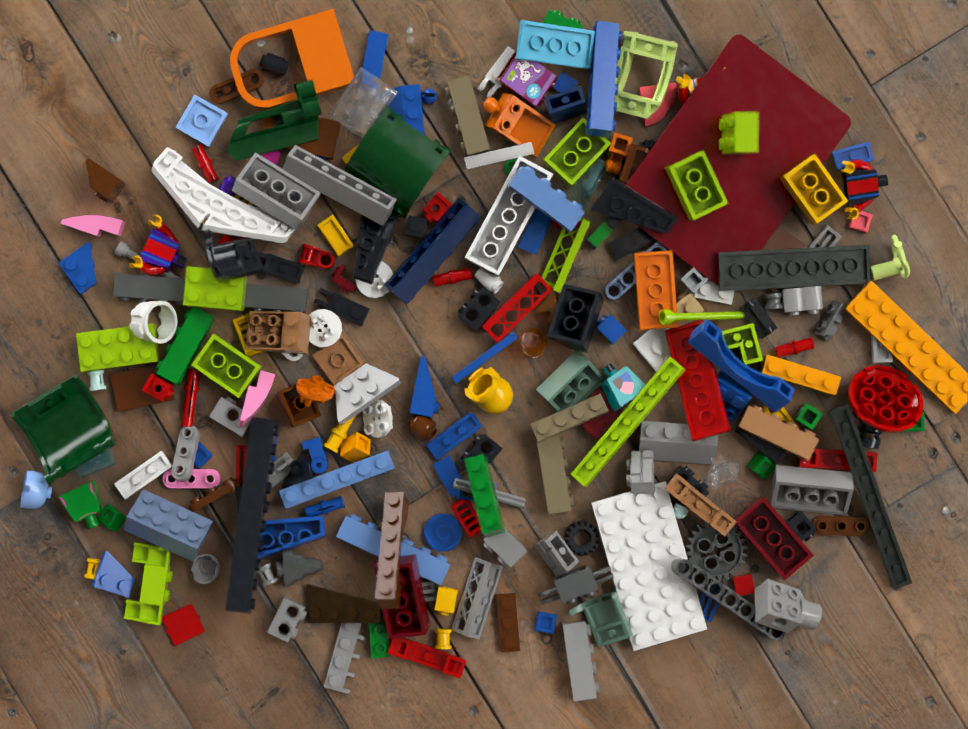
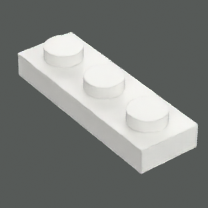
M160 451L114 483L124 499H127L172 468V463L165 453Z

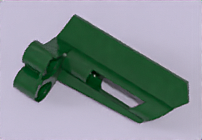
M313 79L294 84L297 100L239 119L227 152L238 161L250 158L255 153L261 155L319 140L318 115H322ZM275 117L277 120L275 127L246 134L251 122Z

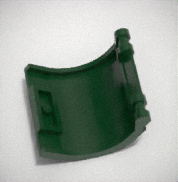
M388 106L357 146L345 168V172L397 199L392 211L395 215L406 219L423 188L441 163L448 157L451 149L448 147L444 148L438 140L432 141L403 121L404 116L401 114L397 115Z
M77 373L11 412V417L25 433L37 452L45 471L43 477L48 485L54 483L55 479L66 476L67 473L98 454L104 453L108 447L112 448L116 445V438L104 412Z

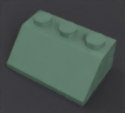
M575 350L536 390L559 412L586 400L606 379L580 351Z

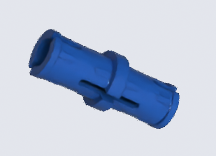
M342 496L328 501L321 500V503L305 507L307 517H315L321 514L327 515L331 511L345 508Z

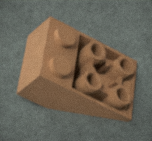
M249 311L246 349L287 354H308L311 316L303 312Z

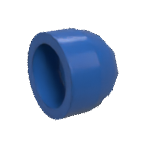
M431 88L425 89L422 93L423 102L433 104L437 100L436 91ZM425 94H434V97H425Z

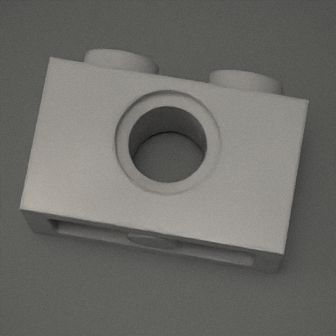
M229 396L227 398L221 397L209 417L244 437L251 426V421L243 428H238L242 408L236 405L237 401ZM231 410H236L239 414L238 419L235 421L229 418Z

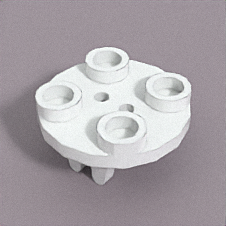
M381 261L373 280L374 283L371 285L356 280L357 287L367 297H383L390 291L384 285L392 277L393 272L387 264Z
M326 309L312 312L309 315L311 316L309 342L319 348L335 344L342 333V324L339 317L334 312Z
M378 399L362 411L364 432L367 435L381 438L386 436L390 429H393L391 406H388L383 400Z

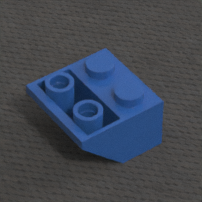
M720 370L717 379L728 420L734 423L750 401L752 394L727 373Z

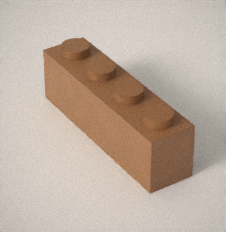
M754 404L752 407L747 406L737 428L806 461L810 460L819 441L815 437V433L809 430L803 432L797 429L798 425L790 421L786 424L780 421L781 417L773 413L767 415L762 412L763 409Z

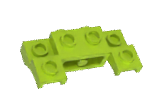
M134 542L131 562L145 564L140 601L126 600L125 616L123 619L154 625L162 624L164 605L170 598V590H167L168 582L171 583L173 571H170V551L153 544Z

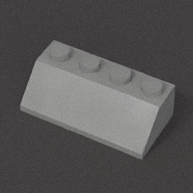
M257 153L252 156L236 178L232 189L236 194L297 231L308 217L321 192Z
M642 421L640 423L638 451L652 450L654 460L714 465L718 435L693 442L688 424Z
M776 465L772 481L770 505L778 509L847 516L854 491L852 473Z

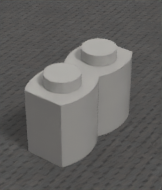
M821 286L781 290L783 313H788V316L800 315V311H807V314H818L819 310L823 309Z

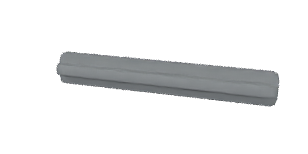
M455 478L453 488L472 493L469 481ZM496 490L499 502L519 508L525 506V498Z

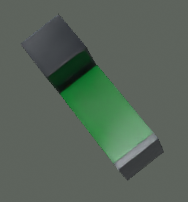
M608 216L605 222L585 242L595 250L622 219Z

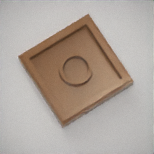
M343 333L335 344L323 347L312 355L334 387L338 382L365 364Z

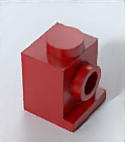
M437 192L423 208L425 212L423 216L431 223L433 221L438 223L452 204ZM434 205H438L440 207V210L438 212L433 211L432 208Z
M151 373L142 391L165 402L166 399L169 400L172 397L174 385ZM157 385H161V392L156 391Z

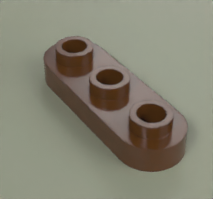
M251 69L241 74L244 87L248 93L259 89L264 84V76L257 69ZM234 77L211 87L209 96L214 103L223 104L241 96L238 90H234L236 85ZM253 77H258L256 83H252L251 79ZM220 91L223 92V96L217 98L216 94Z
M230 477L222 482L224 486L219 489L215 486L206 491L207 496L201 498L199 495L190 501L191 505L188 507L192 512L199 510L240 486L239 480Z
M817 516L812 520V524L816 528L814 532L819 535L863 536L870 529L869 521L860 516ZM820 522L825 523V527L823 529L819 528ZM843 522L844 528L840 530L838 524ZM859 523L863 524L862 530H859L857 528V525Z

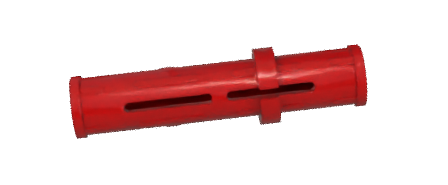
M188 369L187 383L184 386L186 392L181 426L192 427L197 391L200 388L198 387L200 371L196 369ZM193 380L192 396H190L191 384ZM189 400H191L190 413L188 416Z

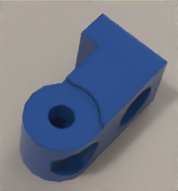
M317 437L301 442L303 450L309 448L312 470L318 474L325 472L329 464L322 438Z

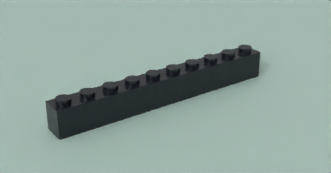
M252 417L225 608L228 612L251 614V610H255L256 598H253L254 590L257 591L259 579H256V573L261 568V560L258 558L259 552H262L264 547V540H261L262 532L266 531L267 522L264 521V515L269 510V502L266 500L267 494L271 493L272 488L269 478L274 473L272 456H276L277 444H274L275 437L279 436L280 426L273 419Z

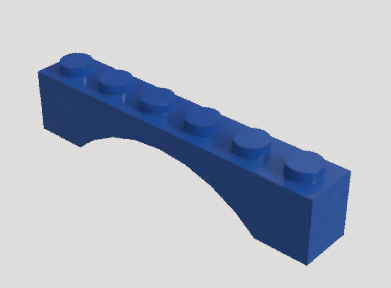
M708 319L692 331L688 343L693 348L698 350L775 413L791 402L795 389L780 377L760 373L741 362L728 348L722 330Z

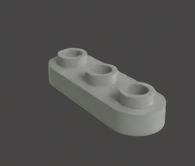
M193 425L192 427H182L178 437L171 473L180 482L187 481L191 477L200 432ZM188 431H191V434L189 436H186V433ZM187 449L186 454L182 455L183 450ZM180 468H183V471L181 473H178V470Z

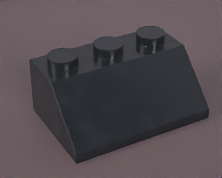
M564 284L547 337L569 349L587 353L604 301L601 292Z

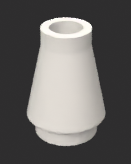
M482 268L474 276L488 292L496 294L504 283L501 281V277Z

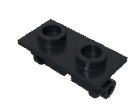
M755 297L739 308L750 324L754 323L755 330L762 339L778 328Z

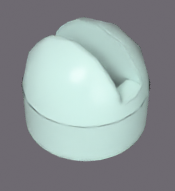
M675 503L673 507L675 517L678 519L684 518L689 512V509L678 503Z

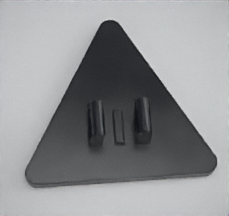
M305 451L301 452L297 460L289 464L292 469L282 483V487L287 488L313 477Z

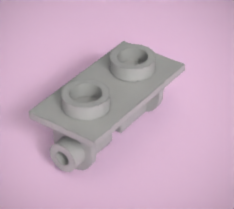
M288 452L273 462L274 473L269 478L272 488L287 477L292 469L289 464L294 460Z

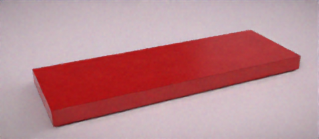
M702 320L665 330L671 358L686 369L677 382L693 442L731 432L714 363L688 343L692 331L703 322Z

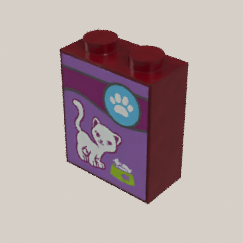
M516 49L495 81L529 106H540L545 100L544 95L547 90H551L554 87L557 75L539 62L516 59Z

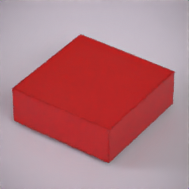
M751 573L732 577L735 593L740 596L755 593Z

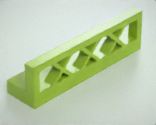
M581 217L579 220L582 221L580 228L575 231H569V233L565 234L566 230L562 229L543 273L542 279L551 288H554L553 290L556 292H561L591 222L586 218ZM570 235L573 244L571 247L564 249L561 241L564 237ZM563 253L566 259L565 263L557 267L554 257ZM554 270L558 276L556 284L545 280L547 274Z

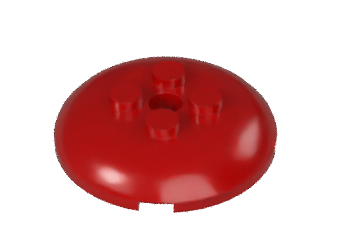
M874 365L866 367L855 374L849 385V401L856 415L870 427L883 432L897 433L912 428L922 416L924 402L917 385H913L907 379L908 376L903 372L888 366Z

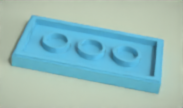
M520 20L516 59L591 70L596 31Z

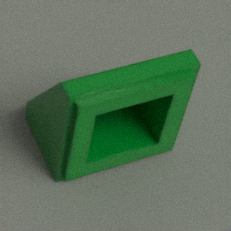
M758 451L749 461L747 467L766 480L776 467V464Z
M107 504L97 520L108 529L117 532L127 516L110 504Z

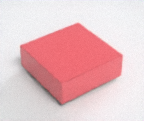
M863 211L859 212L857 219L850 220L848 228L867 233L873 214Z

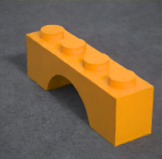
M764 355L759 371L760 373L780 377L784 381L832 396L836 395L841 380L840 376L770 355Z

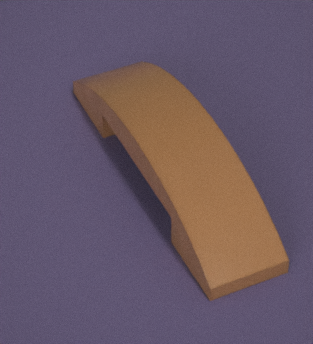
M677 473L664 488L724 537L737 522Z

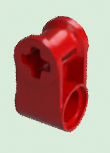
M302 244L303 251L301 258L297 261L298 263L325 270H330L335 266L336 259L333 254L314 246ZM324 256L331 257L329 265L325 266L322 264Z

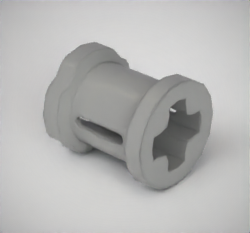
M271 563L262 566L260 571H257L263 582V587L278 580V577L274 576L270 567Z

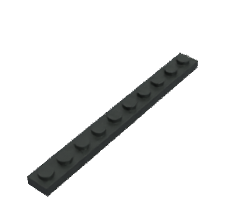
M844 404L833 408L829 412L892 587L895 590L909 585L912 581L849 405Z

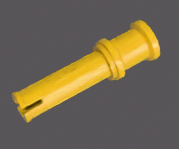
M356 416L343 425L338 423L336 428L331 429L332 433L327 442L323 443V446L338 453V448L343 439L347 438L346 433Z

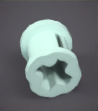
M104 370L87 372L91 385L89 391L106 389L103 381Z

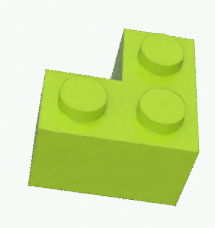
M754 323L722 331L728 348L737 347L741 362L747 365L763 361Z

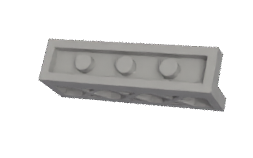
M478 557L474 558L451 628L452 631L466 637L480 639L503 569L502 565L491 563ZM480 563L484 564V569L481 574L478 573V567ZM476 582L478 587L473 593L472 586ZM468 601H471V608L467 611L466 604ZM463 619L465 620L464 630L459 629L460 622Z

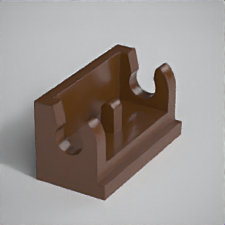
M631 143L619 181L628 182L650 149Z

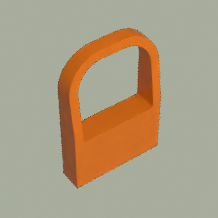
M334 9L249 33L240 38L231 51L230 66L237 89L241 97L249 105L258 109L267 110L297 100L296 92L270 100H259L252 97L244 87L238 66L239 55L251 43L288 33H293L307 81L313 79L317 96L356 85Z

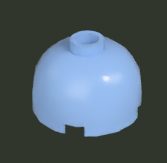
M27 470L23 483L20 507L25 509L40 508L45 503L46 498L50 499L52 487H48V483L45 481L42 473Z

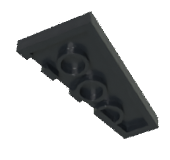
M611 177L591 208L592 211L626 220L627 222L635 223L664 234L669 233L678 219L674 214L614 177Z
M361 215L353 279L372 285L397 226L398 217L390 215L382 226Z

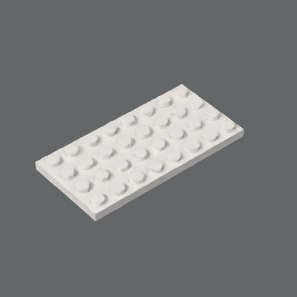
M665 481L655 484L654 493L642 492L640 494H633L629 491L591 502L608 565L611 567L610 572L614 575L612 579L633 633V636L629 638L633 651L707 630L696 588L674 574L671 569V564L675 559H688L669 492L664 489L666 487ZM684 562L679 565L680 572L685 570Z

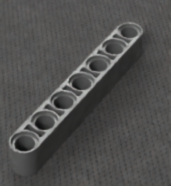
M677 558L672 562L671 569L674 574L767 638L780 641L785 637L786 632L778 630L777 634L773 636L771 633L773 628L761 624L757 625L755 623V606L691 561ZM684 562L685 570L680 572L679 565ZM697 573L701 575V579L698 583L694 581V577ZM715 584L716 591L711 594L710 586ZM730 594L732 600L729 604H726L725 598ZM746 605L747 612L742 615L741 608Z

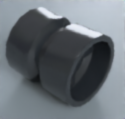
M860 419L858 430L860 431L859 436L863 447L879 450L881 444L879 435L883 434V431L870 427ZM865 433L874 434L873 439L865 438Z

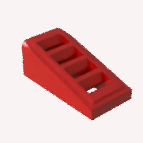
M460 499L450 505L470 539L482 532L481 526L472 531L469 530L476 523L480 525L478 514L469 500ZM466 503L467 507L458 512L456 508ZM470 509V514H468L464 518L460 516L461 514L465 513ZM473 516L476 518L475 520L466 525V520L470 519Z

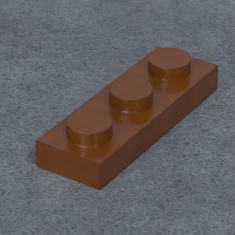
M515 593L496 594L501 653L520 651Z

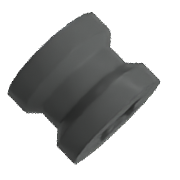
M782 293L763 295L766 303L764 310L782 309Z

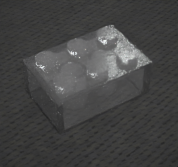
M360 67L329 115L363 138L377 118L390 105L398 92L374 74Z

